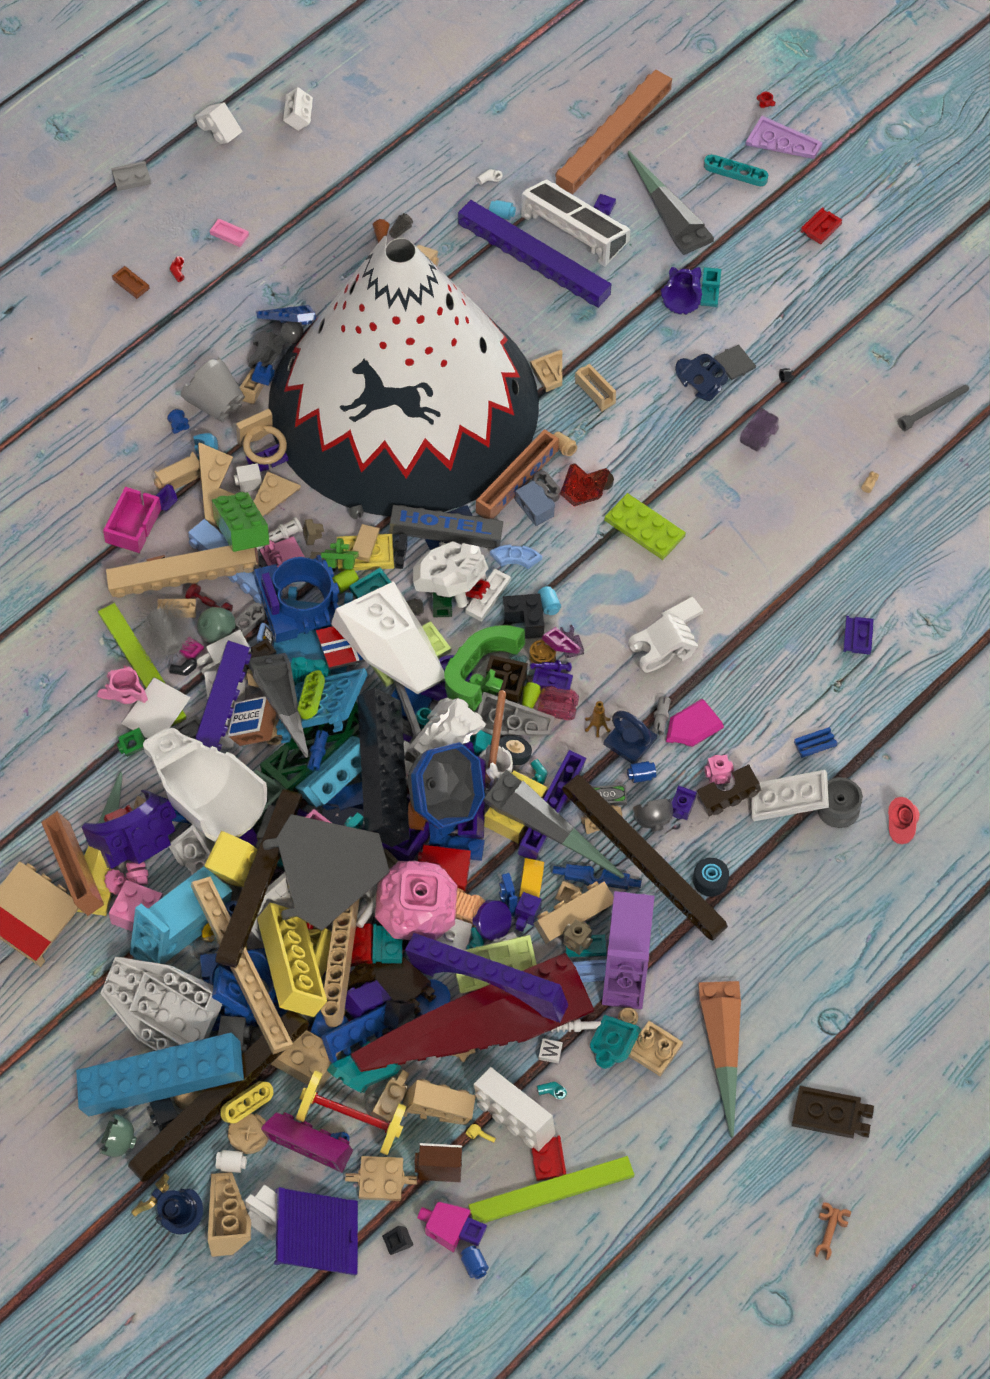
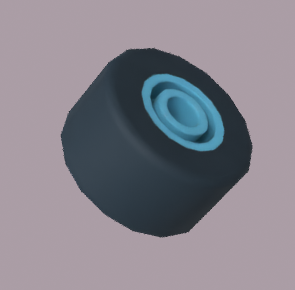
M708 857L697 863L693 873V884L700 894L714 897L726 890L729 881V869L722 860Z

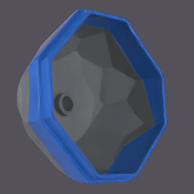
M460 742L425 751L417 757L409 770L407 781L411 804L420 817L437 829L470 821L474 818L485 798L480 759Z

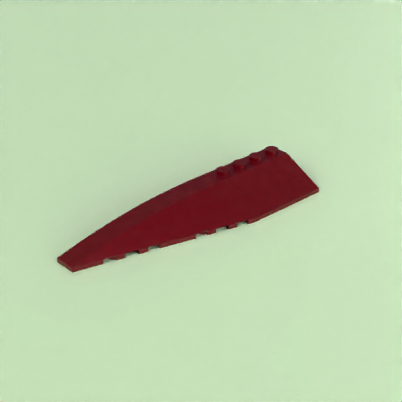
M563 953L523 970V972L561 985L568 1007L560 1023L542 1017L539 1012L522 1000L490 984L400 1026L351 1054V1058L360 1072L386 1068L389 1064L396 1063L402 1065L406 1064V1061H423L427 1057L436 1056V1058L466 1053L476 1048L480 1050L488 1049V1046L499 1044V1046L508 1045V1042H525L594 1012V1007L576 967L567 954Z

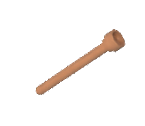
M500 690L498 693L488 768L490 763L493 762L496 765L506 698L504 690ZM485 772V783H490L491 779Z

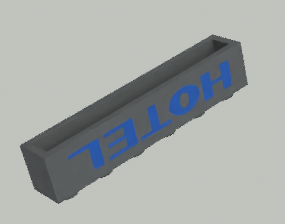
M393 505L389 534H407L410 537L443 542L453 541L458 544L465 543L494 549L500 546L504 521L485 519L478 516H465L459 513L451 514L442 511L425 510L423 508H411L404 505Z

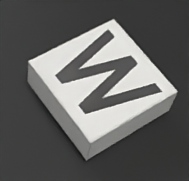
M542 1039L538 1060L559 1064L563 1042Z

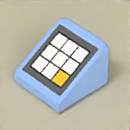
M262 623L257 635V644L268 639L273 646L275 640L272 631L265 623Z

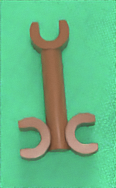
M823 1203L822 1208L828 1210L829 1213H820L818 1218L829 1221L822 1244L816 1248L815 1256L818 1257L820 1251H825L827 1253L826 1260H829L832 1253L830 1244L836 1224L838 1222L841 1227H847L848 1222L844 1221L842 1216L850 1217L851 1211L847 1209L840 1211L833 1208L829 1203Z

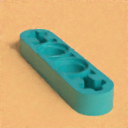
M713 154L707 155L704 159V168L709 172L760 187L765 186L768 182L769 174L764 169ZM725 166H731L732 169H731V170H725L723 167H725ZM747 171L749 174L742 175L740 172Z

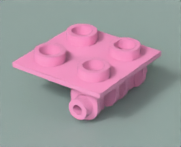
M294 536L278 543L269 540L270 545H265L264 548L260 549L267 566L276 564L279 567L288 559L295 557L305 558Z

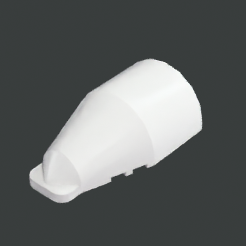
M175 728L164 729L144 741V752L152 759L172 807L207 838L216 842L221 831L239 838L250 830L262 815L267 802L266 782L229 752L224 754L213 746L211 748L206 747L202 742L181 734Z

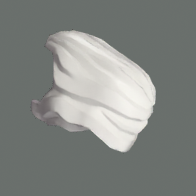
M488 745L486 750L482 751L479 756L486 761V773L491 779L490 783H485V796L506 770L512 773V755L503 747H498L496 765L492 762L489 768L488 761L491 745Z

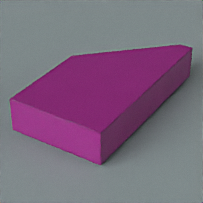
M554 627L542 637V640L555 651L575 654L580 652L581 648L557 627Z

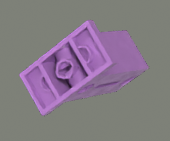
M614 891L602 1005L633 1009L643 1008L654 907V896Z

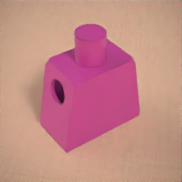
M437 1202L433 1211L422 1207L417 1219L427 1223L425 1227V1234L451 1252H454L460 1241V1232L467 1218H471V1210Z

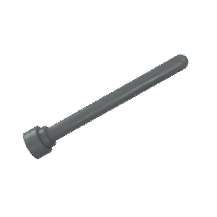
M961 386L911 416L904 415L898 419L899 427L903 431L909 430L915 421L969 390V386Z

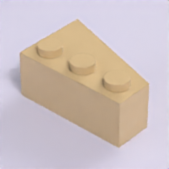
M424 1079L416 1080L404 1095L403 1105L407 1107L403 1116L407 1117L408 1113L418 1114L420 1119L426 1120L427 1116L440 1118V1122L466 1125L472 1119L476 1096L469 1094L466 1090L457 1091L450 1089L447 1085L431 1084L430 1081Z

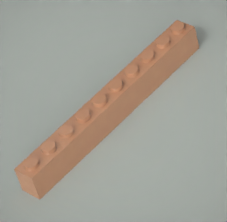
M656 69L652 74H648L645 81L636 87L634 93L628 95L625 102L617 107L615 113L608 116L606 122L597 128L595 134L588 137L586 143L577 149L576 154L570 157L562 168L557 170L555 174L556 184L573 195L671 91L672 78Z

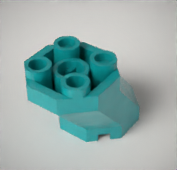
M351 1055L331 1063L327 1071L336 1079L342 1080L350 1088L360 1093H365L369 1086L398 1074L401 1065L396 1063L389 1064L386 1068L360 1072Z

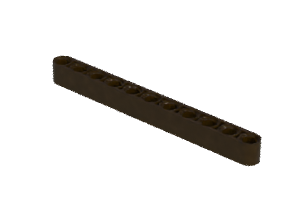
M576 775L562 787L564 794L709 940L713 941L728 928L726 921L582 776Z
M282 789L219 946L216 963L237 968L281 856L278 847L264 850L263 842L268 839L277 838L290 815H297L303 794Z
M289 1010L281 1017L292 1043L309 1027V1022L300 1013ZM262 1035L242 1054L244 1080L205 1089L129 1162L128 1167L142 1182L149 1180L221 1112V1108L226 1102L240 1094L284 1051L273 1054L264 1035Z

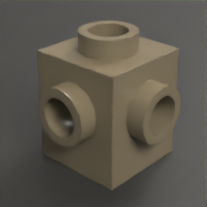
M575 919L572 924L569 923L563 930V944L578 955L592 943V930L585 922H579Z

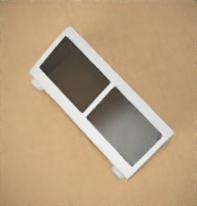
M547 179L526 189L522 193L521 216L529 220L532 215L534 219L541 216L592 247L591 253L598 254L600 258L598 263L604 267L630 241V229L627 226L620 224Z

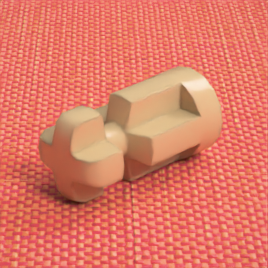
M871 471L861 489L866 493H870L875 482L878 480L879 474Z

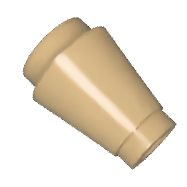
M561 432L553 434L559 438L558 448L563 455L572 456L577 451V445L574 440Z

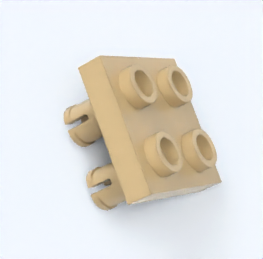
M648 1021L640 1032L629 1057L661 1077L683 1046V1042Z

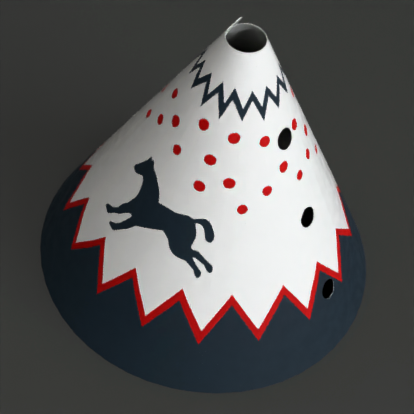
M384 236L331 304L304 331L300 341L292 344L277 367L271 383L268 409L272 413V427L280 430L285 436L287 442L286 454L289 460L286 461L287 464L306 484L321 495L349 508L362 505L364 512L391 517L393 505L445 512L478 499L531 444L539 415L537 384L532 369L519 347L485 312L411 241L397 238L386 245L387 236ZM453 305V309H452V310H449V309L447 308V307ZM325 319L323 329L321 333H319L320 326ZM481 337L486 342V353H482L479 342ZM295 357L293 366L290 370V364L292 362V359ZM513 379L517 382L518 385L517 395H515L512 391ZM273 435L276 444H279V440Z

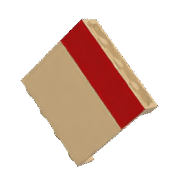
M19 861L0 885V939L41 967L45 962L42 955L80 909L75 905L72 897L67 894V890L59 884L55 886L51 883L52 880L43 873L40 876L36 873V869L31 864L27 863L25 865Z

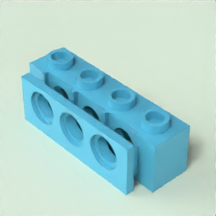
M351 736L320 764L319 771L314 770L295 787L299 793L303 794L302 797L309 805L316 808L325 805L361 772L360 738Z

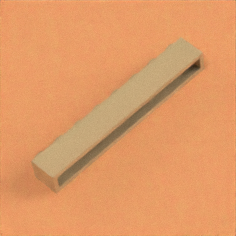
M224 546L106 569L108 590L112 597L121 598L132 593L141 594L148 590H161L163 587H178L184 583H197L205 579L214 580L220 576H234L236 573L241 572L250 573L260 567L256 547L233 552L230 546Z

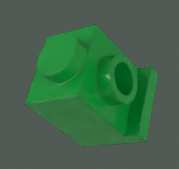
M140 728L118 737L119 743H117L121 754L125 753L128 757L144 750L143 743L145 738ZM131 741L136 742L134 747H129Z

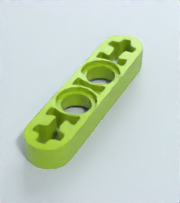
M319 670L313 671L306 676L297 708L302 719H309L317 714L325 684V678Z

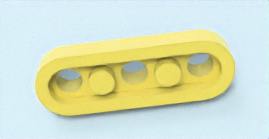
M259 1081L226 1102L221 1108V1118L226 1123H237L270 1101L273 1097L272 1085L269 1082Z

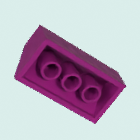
M276 1112L262 1126L261 1130L270 1141L343 1173L353 1152L349 1145L350 1142L346 1139L339 1137L337 1140L331 1137L332 1134L323 1129L317 1131L313 1129V1125L306 1121L297 1122L294 1120L295 1117L285 1112L283 1115Z

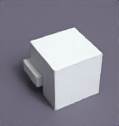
M264 1185L255 1197L251 1194L245 1200L246 1208L250 1210L248 1215L251 1219V1227L271 1241H274L276 1238L277 1193Z

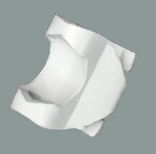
M671 615L663 616L647 629L633 635L628 642L633 652H649L640 659V668L645 673L665 666L675 655L681 661H684L691 657L698 648L697 643L694 641L695 637L690 633L691 630L686 626L684 620Z

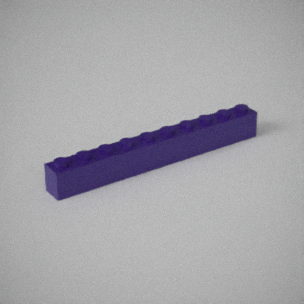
M470 200L458 212V224L461 227L485 239L489 244L500 248L504 253L515 257L519 262L525 263L532 270L538 271L547 279L553 280L559 286L568 289L574 295L586 300L589 304L599 308L611 295L612 284L473 200Z

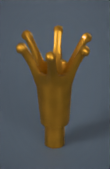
M598 701L592 715L585 718L586 721L590 720V724L585 729V732H588L592 726H595L597 738H599L601 726H604L608 733L611 731L606 724V721L611 719L605 716L603 702Z

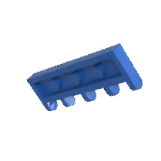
M386 1004L321 1036L331 1063L337 1061L336 1053L342 1050L346 1056L351 1054L350 1046L359 1042L360 1046L363 1047L367 1043V1037L375 1034V1037L378 1039L383 1036L382 1030L388 1027L384 1025Z

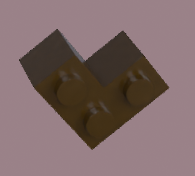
M490 655L486 675L490 669L496 671L494 677L503 680L500 690L506 692L505 699L519 704L527 678L528 663Z

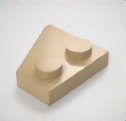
M562 350L530 361L531 368L546 392L562 386Z

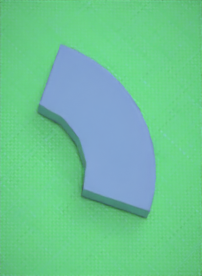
M509 544L499 546L490 551V555L501 567L507 564H518L529 569L542 560V555L527 546L520 547Z

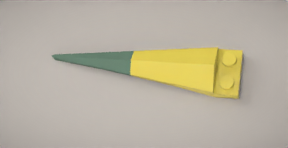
M122 772L118 774L98 823L105 822V815L119 809ZM88 845L84 857L104 903L102 907L92 914L107 916L111 892L106 888L104 880L107 872L112 869L107 868L101 851Z

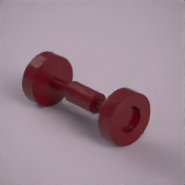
M196 583L192 584L186 592L185 599L199 598L202 600V603L209 607H220L217 605V602L207 596H201V586ZM225 602L221 608L232 612L233 605Z

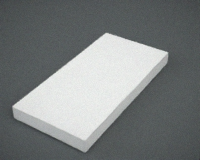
M826 770L759 782L761 791L751 798L753 821L829 808Z

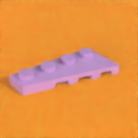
M761 116L746 140V146L815 159L822 147V142Z

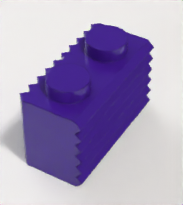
M377 980L372 983L366 982L360 988H351L347 991L345 1009L352 1015V1018L356 1019L386 1004V1001L392 998Z

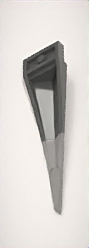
M286 653L250 658L248 665L253 674V679L304 756L308 757L301 718L297 710L298 703L291 663Z

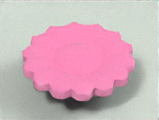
M112 869L105 875L104 882L109 892L118 895L127 879L122 872L120 873L119 870L115 871Z

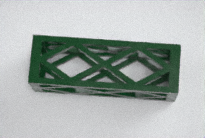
M355 702L348 719H346L348 722L347 726H344L342 731L333 732L334 723H327L326 726L325 724L303 728L307 750L314 745L317 729L321 731L320 734L322 731H325L332 735L328 736L326 743L337 741L326 750L321 764L351 736L360 738L357 702ZM293 738L260 764L263 774L271 779H275L286 790L298 792L295 787L313 771L307 768L310 756L298 759L303 753ZM289 750H293L292 753H291V754L289 755V757L287 758L288 753H289ZM300 772L290 781L287 780L288 774Z

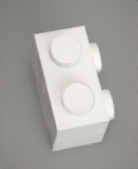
M298 87L286 94L283 121L298 131L307 127L311 121L313 97Z

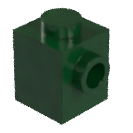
M433 592V617H452V597L439 596L436 592Z

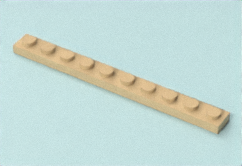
M211 877L193 881L191 888L220 945L231 917ZM244 948L237 968H230L272 1053L275 1054L291 1049L293 1043L246 948Z

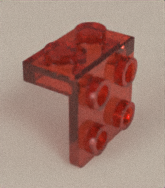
M576 463L571 464L560 495L574 507L598 500L603 494L610 471L604 468L587 474Z

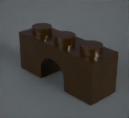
M749 764L732 772L735 782L732 789L722 791L717 788L715 782H712L697 790L698 797L708 816L718 815L725 808L736 806L742 800L748 797L752 798L761 791L760 783Z

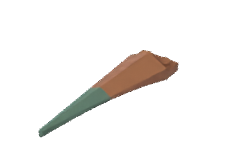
M739 981L699 982V1004L714 1061L729 1134L733 1138L741 1011Z

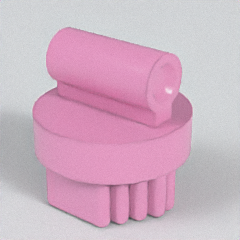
M145 862L126 864L128 870L126 879L139 885L148 884L147 876L149 874L148 870H145Z

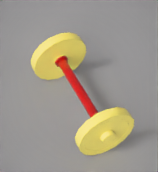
M315 1070L308 1087H304L299 1099L302 1102L296 1120L304 1122L311 1104L317 1103L385 1130L387 1135L380 1153L388 1155L394 1138H399L403 1129L400 1122L407 1106L399 1103L392 1122L389 1121V1123L317 1095V1089L323 1073Z

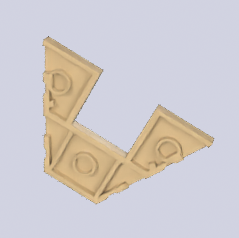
M199 443V467L204 519L211 525L218 527L213 517L212 499H216L219 496L235 495L220 488L233 457ZM267 471L254 503L261 515L265 516L279 504L285 502L296 491H299L301 485Z

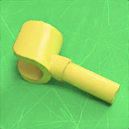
M472 1124L466 1131V1135L471 1139H475L477 1135L493 1143L496 1139L481 1131V1128L476 1124Z

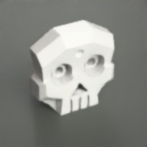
M452 541L427 551L413 567V583L416 591L436 592L437 595L445 597L455 596L457 607L463 608L469 604L465 592L470 591L478 580L486 581L485 572L489 568L480 547L465 543L460 545Z

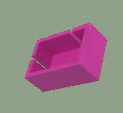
M125 487L103 530L105 543L140 553L146 542V537L149 536L161 511L160 497L143 493L144 505H142L141 491Z

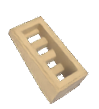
M253 368L240 386L245 396L242 401L250 404L256 402L264 384L252 381V375L255 371Z

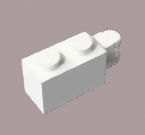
M241 630L206 647L208 653L197 659L199 666L208 664L201 670L203 675L204 672L217 671L228 640L249 647Z

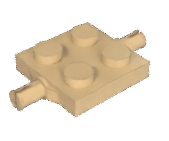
M361 1156V1167L358 1174H345V1182H358L359 1199L401 1201L404 1184L417 1185V1176H405L403 1158Z

